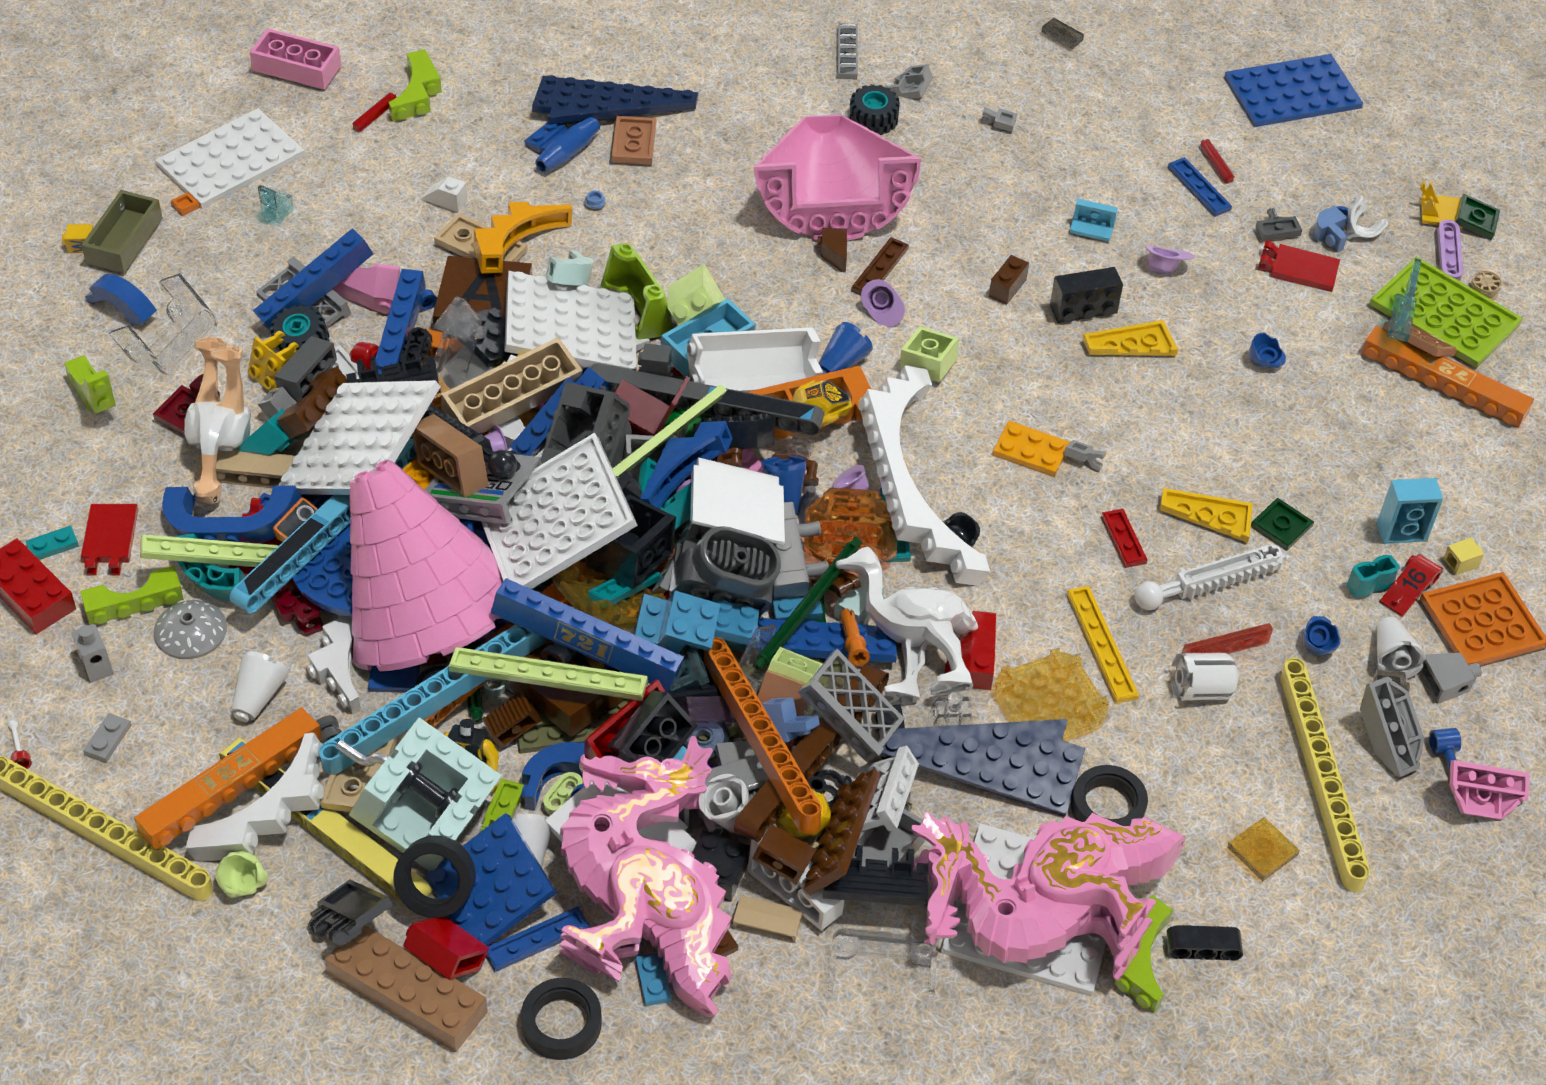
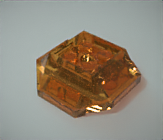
M829 488L823 493L822 497L806 509L805 523L819 521L821 536L804 537V552L813 556L819 562L827 561L828 565H830L846 544L851 542L854 537L862 540L859 549L870 547L878 556L880 564L896 557L897 538L892 527L890 513L887 510V504L876 490Z

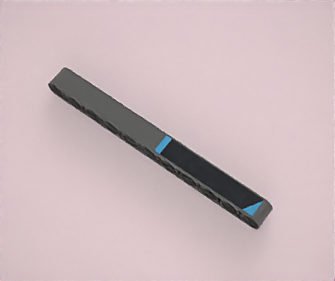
M593 364L591 366V369L611 386L608 390L609 392L615 393L623 379L669 406L684 381L604 364ZM689 381L674 409L687 411L717 386ZM725 388L727 391L718 402L702 413L703 415L724 417L765 414V418H773L775 429L806 435H816L819 433L825 415L823 409L815 405Z

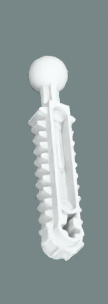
M1269 544L1265 547L1261 546L1258 549H1252V551H1244L1242 554L1238 553L1232 557L1221 558L1219 561H1212L1209 564L1205 563L1203 566H1196L1193 569L1188 568V570L1180 568L1176 581L1163 585H1158L1152 581H1145L1139 584L1134 594L1135 601L1144 610H1154L1161 605L1164 598L1176 594L1181 599L1189 598L1193 600L1195 595H1202L1204 592L1209 593L1211 590H1218L1221 587L1225 588L1227 585H1234L1237 582L1241 583L1243 580H1250L1252 577L1258 578L1259 575H1266L1268 572L1274 573V571L1281 569L1285 555L1282 554L1278 546Z

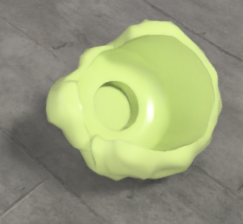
M230 852L221 859L215 870L218 886L231 898L254 894L257 888L262 887L268 881V872L260 863L257 855L250 852Z

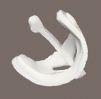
M1361 194L1355 196L1348 207L1346 230L1348 240L1352 237L1370 238L1377 236L1388 225L1386 219L1378 220L1370 228L1356 225L1361 213L1366 212L1368 209L1367 205L1362 203L1363 196Z

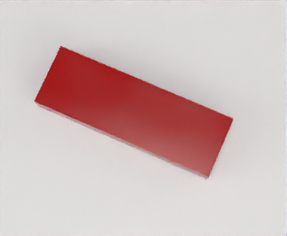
M1124 509L1102 512V520L1125 568L1147 564L1148 559Z

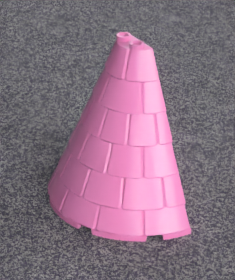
M842 114L804 116L779 140L776 146L761 158L760 162L754 165V175L757 188L765 201L766 207L787 228L798 234L801 232L812 236L815 240H817L818 236H822V228L847 229V241L864 237L865 233L875 228L877 230L881 229L900 213L911 197L910 193L914 184L918 181L921 157L882 138L881 135Z
M392 460L381 461L376 465L375 469L369 472L363 471L355 475V479L350 481L351 574L353 575L352 635L354 636L352 661L354 665L364 670H370L371 666H377L379 671H391L426 663L431 654L442 653L445 656L454 652L455 647L462 648L494 629V621L501 619V617L492 614L491 609L496 591L503 583V578L492 549L480 537L463 525L457 517L440 505L433 496L417 485Z

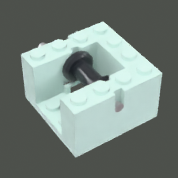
M421 718L416 720L389 757L381 753H373L369 757L365 756L343 740H340L335 747L360 765L370 767L376 763L382 764L363 789L349 816L402 853L413 842L426 836H444L457 841L502 777L497 771ZM427 854L418 857L414 861L428 871H433L442 862L444 857Z

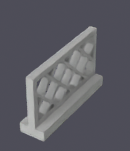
M293 256L287 261L289 266L256 291L257 295L265 301L269 297L265 294L270 289L278 290L285 284L282 283L283 279L289 275L294 277L306 266ZM333 289L319 299V305L312 306L314 310H319L320 314L323 311L332 310L334 312L329 317H323L327 327L341 316L345 319L352 315L347 301Z
M838 649L830 654L809 682L798 691L866 762L881 754L885 743L905 719ZM835 659L842 665V673L834 672L833 661ZM821 676L828 677L829 689H825L818 681ZM834 677H843L844 689H836ZM849 678H855L858 681L859 690H851ZM836 694H845L846 706H842L837 701ZM851 695H860L861 707H853ZM866 695H871L875 699L876 708L868 707ZM853 711L862 712L863 724L857 722ZM868 712H877L878 724H870ZM883 713H889L895 720L892 725H885ZM871 729H879V742L871 736Z

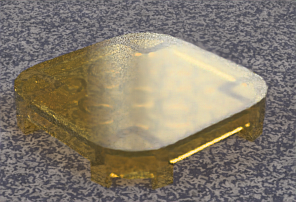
M586 562L574 563L553 576L554 585L575 609L620 629L635 627L641 598L644 594L666 600L663 593L653 594L648 588H645L614 605L609 600L591 601L592 598L587 595L588 591L611 580V578L587 567Z
M1060 648L1051 649L1050 655L1014 668H1011L1009 664L1001 668V672L996 678L994 694L1010 722L1066 719L1068 722L1062 739L1066 742L1095 732L1105 723L1109 702L1107 697H1102L1082 667L1083 659L1078 654L1073 656L1069 653L1059 652Z

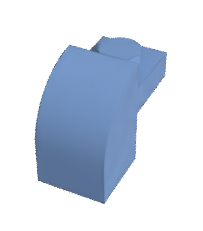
M1335 205L1319 213L1313 236L1317 243L1325 240L1329 247H1332L1336 252H1340L1344 249L1347 235L1343 232L1347 217Z
M793 697L772 698L762 703L784 742H789L800 735L809 734L811 729L820 725L818 715L797 716Z

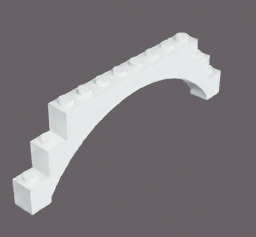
M904 365L901 372L897 374L896 379L886 377L882 385L878 387V390L868 389L858 403L863 425L868 436V443L872 450L873 460L876 464L877 475L880 478L882 492L886 499L887 510L890 513L892 527L897 540L921 543L926 561L950 565L956 583L981 585L990 573L985 554L977 552L966 544L937 517L917 490L903 460L899 434L903 411L915 400L923 399L932 387L927 369Z

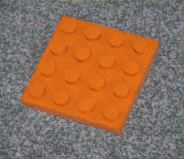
M1504 572L1424 592L1420 597V600L1454 653H1461L1467 664L1478 663L1481 666L1546 648L1544 632Z

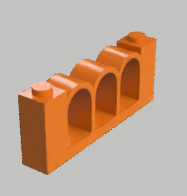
M855 366L748 391V393L792 401L795 391L800 386L813 380L815 382L828 380L851 398L852 408L846 416H839L838 420L831 423L841 425L850 422L854 417L856 421L863 420L858 403L860 398L871 387L861 367ZM774 428V437L778 439L790 437L795 433Z

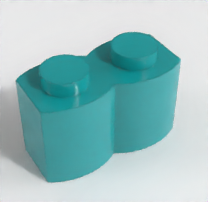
M1382 555L1375 558L1372 562L1358 563L1352 568L1346 586L1355 598L1367 597L1374 591L1387 590L1395 582L1400 566L1392 555Z

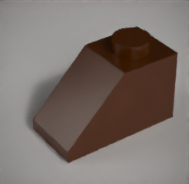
M822 228V236L817 237V249H821V257L841 272H846L847 229Z

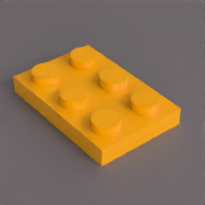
M1008 420L993 450V456L1055 477L1064 460L1065 448L1070 441Z

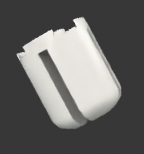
M1226 653L1176 654L1173 658L1171 666L1176 667L1175 681H1171V687L1175 698H1181L1183 701L1227 700L1235 693L1239 676L1232 656Z

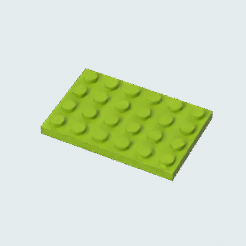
M1417 256L1378 291L1369 303V305L1394 320L1405 321L1456 347L1457 352L1455 356L1475 368L1514 332L1523 320L1519 315Z

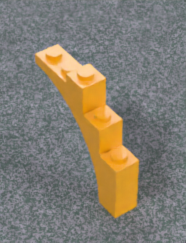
M508 202V215H491V228L474 229L473 247L481 273H502L503 256L509 247L518 240L543 230L571 227L573 210L571 204L530 206L529 202Z

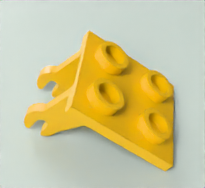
M1425 181L1422 182L1420 185V189L1423 192L1420 199L1422 223L1439 226L1443 220L1455 221L1460 198L1436 195L1431 182L1428 187H1425Z
M282 331L276 332L274 336L264 341L258 337H255L253 340L247 374L268 391L277 388L274 376L298 351L295 348L299 347L297 343L293 342L278 353L273 352L272 350L284 340L281 338L285 336Z

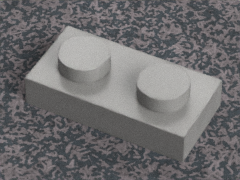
M108 713L84 748V755L107 763L132 726L131 721Z

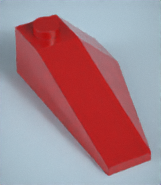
M973 611L972 614L978 624V629L960 635L961 655L970 673L973 683L972 688L991 690L995 666L996 613ZM948 660L945 664L944 674L951 672Z

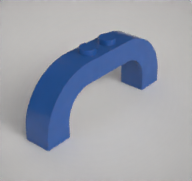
M295 485L273 486L269 502L261 511L254 515L246 517L192 516L195 501L188 487H166L162 508L166 519L178 536L194 533L198 539L260 544L276 537L273 527L302 496Z

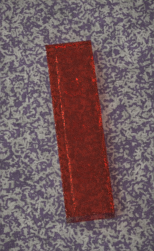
M1270 623L1192 642L1183 646L1182 653L1230 654L1265 645L1270 641L1273 628Z

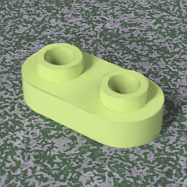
M574 772L562 774L545 794L543 804L548 814H553L570 799L573 789H567L568 786L576 787L579 784H583L579 774ZM555 803L560 804L559 806H552Z

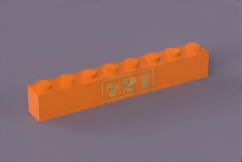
M1378 325L1375 326L1366 338L1361 352L1362 355L1386 365L1390 369L1403 373L1409 378L1420 381L1428 387L1437 389L1447 396L1454 397L1517 428L1520 427L1528 415L1534 398L1444 356L1435 357L1382 329Z
M302 707L136 815L134 820L137 831L155 851L162 846L168 845L175 837L184 831L190 830L196 823L205 817L211 816L217 809L226 803L232 802L238 795L247 789L253 788L259 781L268 775L274 774L286 763L293 761L300 749L304 734L314 733L318 740L321 741L320 725Z

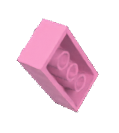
M268 28L250 51L252 71L325 90L341 67L339 47Z

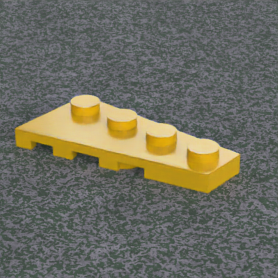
M1164 320L1085 333L1082 338L1089 355L1177 356L1178 348Z
M1163 488L1160 511L1247 543L1249 541L1253 503Z

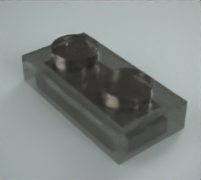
M1054 17L1042 26V33L1070 49H1073L1084 39L1083 33Z

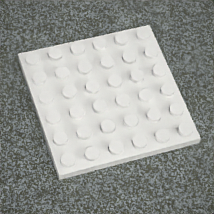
M508 272L505 352L525 354L559 337L579 366L591 368L593 364H604L637 370L634 299L631 295L624 292L609 291L604 288L588 287L586 285L552 283L543 276H532L523 272Z
M436 380L343 383L337 389V393L332 401L326 406L325 413L316 422L315 428L304 441L303 447L298 455L294 457L291 466L282 476L278 486L295 485L300 494L350 495V481L355 479V475L363 471L369 472L375 469L376 465L384 460H392L395 463L441 386Z
M595 433L534 469L507 503L511 516L508 524L481 521L503 581L507 578L530 589L545 582L547 579L638 526L602 444Z
M980 823L974 843H976L982 854L988 855V867L993 875L1001 879H1012L1015 864L1024 861V849L1030 839L1034 840V838ZM961 899L956 901L955 908H957V913L952 917L960 918V923L952 928V930L957 931V936L944 939L941 953L1089 996L1093 995L1106 945L1103 937L1093 933L1074 936L1066 942L1065 948L1047 953L1046 957L1028 959L1027 963L1014 961L1003 963L993 955L987 957L979 946H974L972 935L967 932L969 918L965 917L966 904H963Z

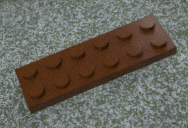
M875 768L866 774L861 773L855 781L850 784L845 783L838 789L836 793L838 796L831 807L832 812L829 824L825 827L824 834L819 839V847L812 858L811 869L806 874L807 880L803 890L810 896L847 874L881 774Z

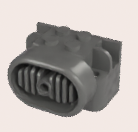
M566 382L558 408L553 414L550 432L546 436V445L541 457L542 464L595 433L613 469L623 461L625 435H632L631 425L628 421L630 413L629 403L614 392Z
M727 526L712 528L701 539L690 538L683 545H676L669 596L674 591H678L709 601L718 599L742 606H750L759 609V619L771 606L773 584L781 569L779 553L769 540L760 535Z

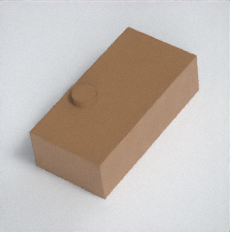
M435 414L420 420L412 433L418 465L463 497L470 496L489 486L481 445Z

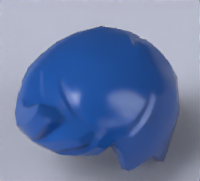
M1260 332L1254 336L1249 348V358L1254 364L1260 367L1276 368L1285 364L1286 355L1280 348L1276 338L1270 337L1265 332Z
M1313 616L1310 618L1303 633L1306 649L1316 656H1326L1335 652L1341 643L1339 630L1336 625H1332L1331 621L1324 616Z

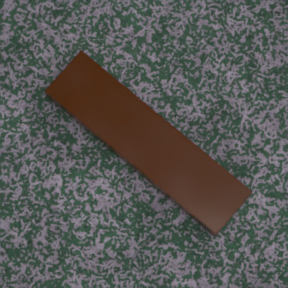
M890 237L852 285L851 292L861 295L863 287L868 282L877 279L884 281L909 249V244Z

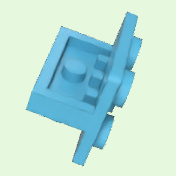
M1077 199L1070 233L1110 241L1118 214V207Z

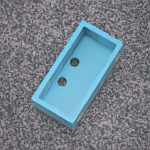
M727 298L661 335L660 345L671 346V364L686 378V376L690 377L687 344L690 343L692 334L754 331L756 324Z

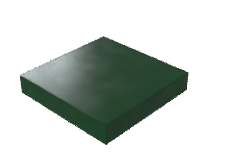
M1463 194L1459 201L1455 222L1465 229L1492 240L1495 236L1500 210Z
M1277 497L1251 522V527L1288 551L1313 526L1314 521Z

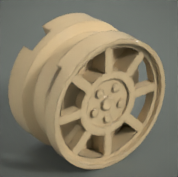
M1479 271L1474 274L1470 287L1494 301L1501 289L1502 280L1491 271Z

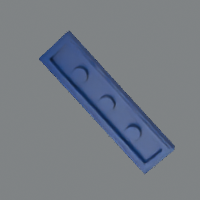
M1185 157L1168 163V169L1214 217L1231 211L1232 205Z
M577 906L488 946L489 951L486 956L494 971L497 972L564 941L560 937L564 926L571 925L579 929H587L590 926Z

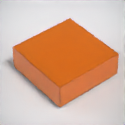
M189 192L171 200V205L181 216L200 208L199 202Z

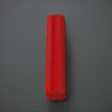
M389 92L352 123L353 129L361 132L388 110L389 102L397 96Z
M1210 139L1202 140L1200 147L1226 184L1232 183L1235 176Z

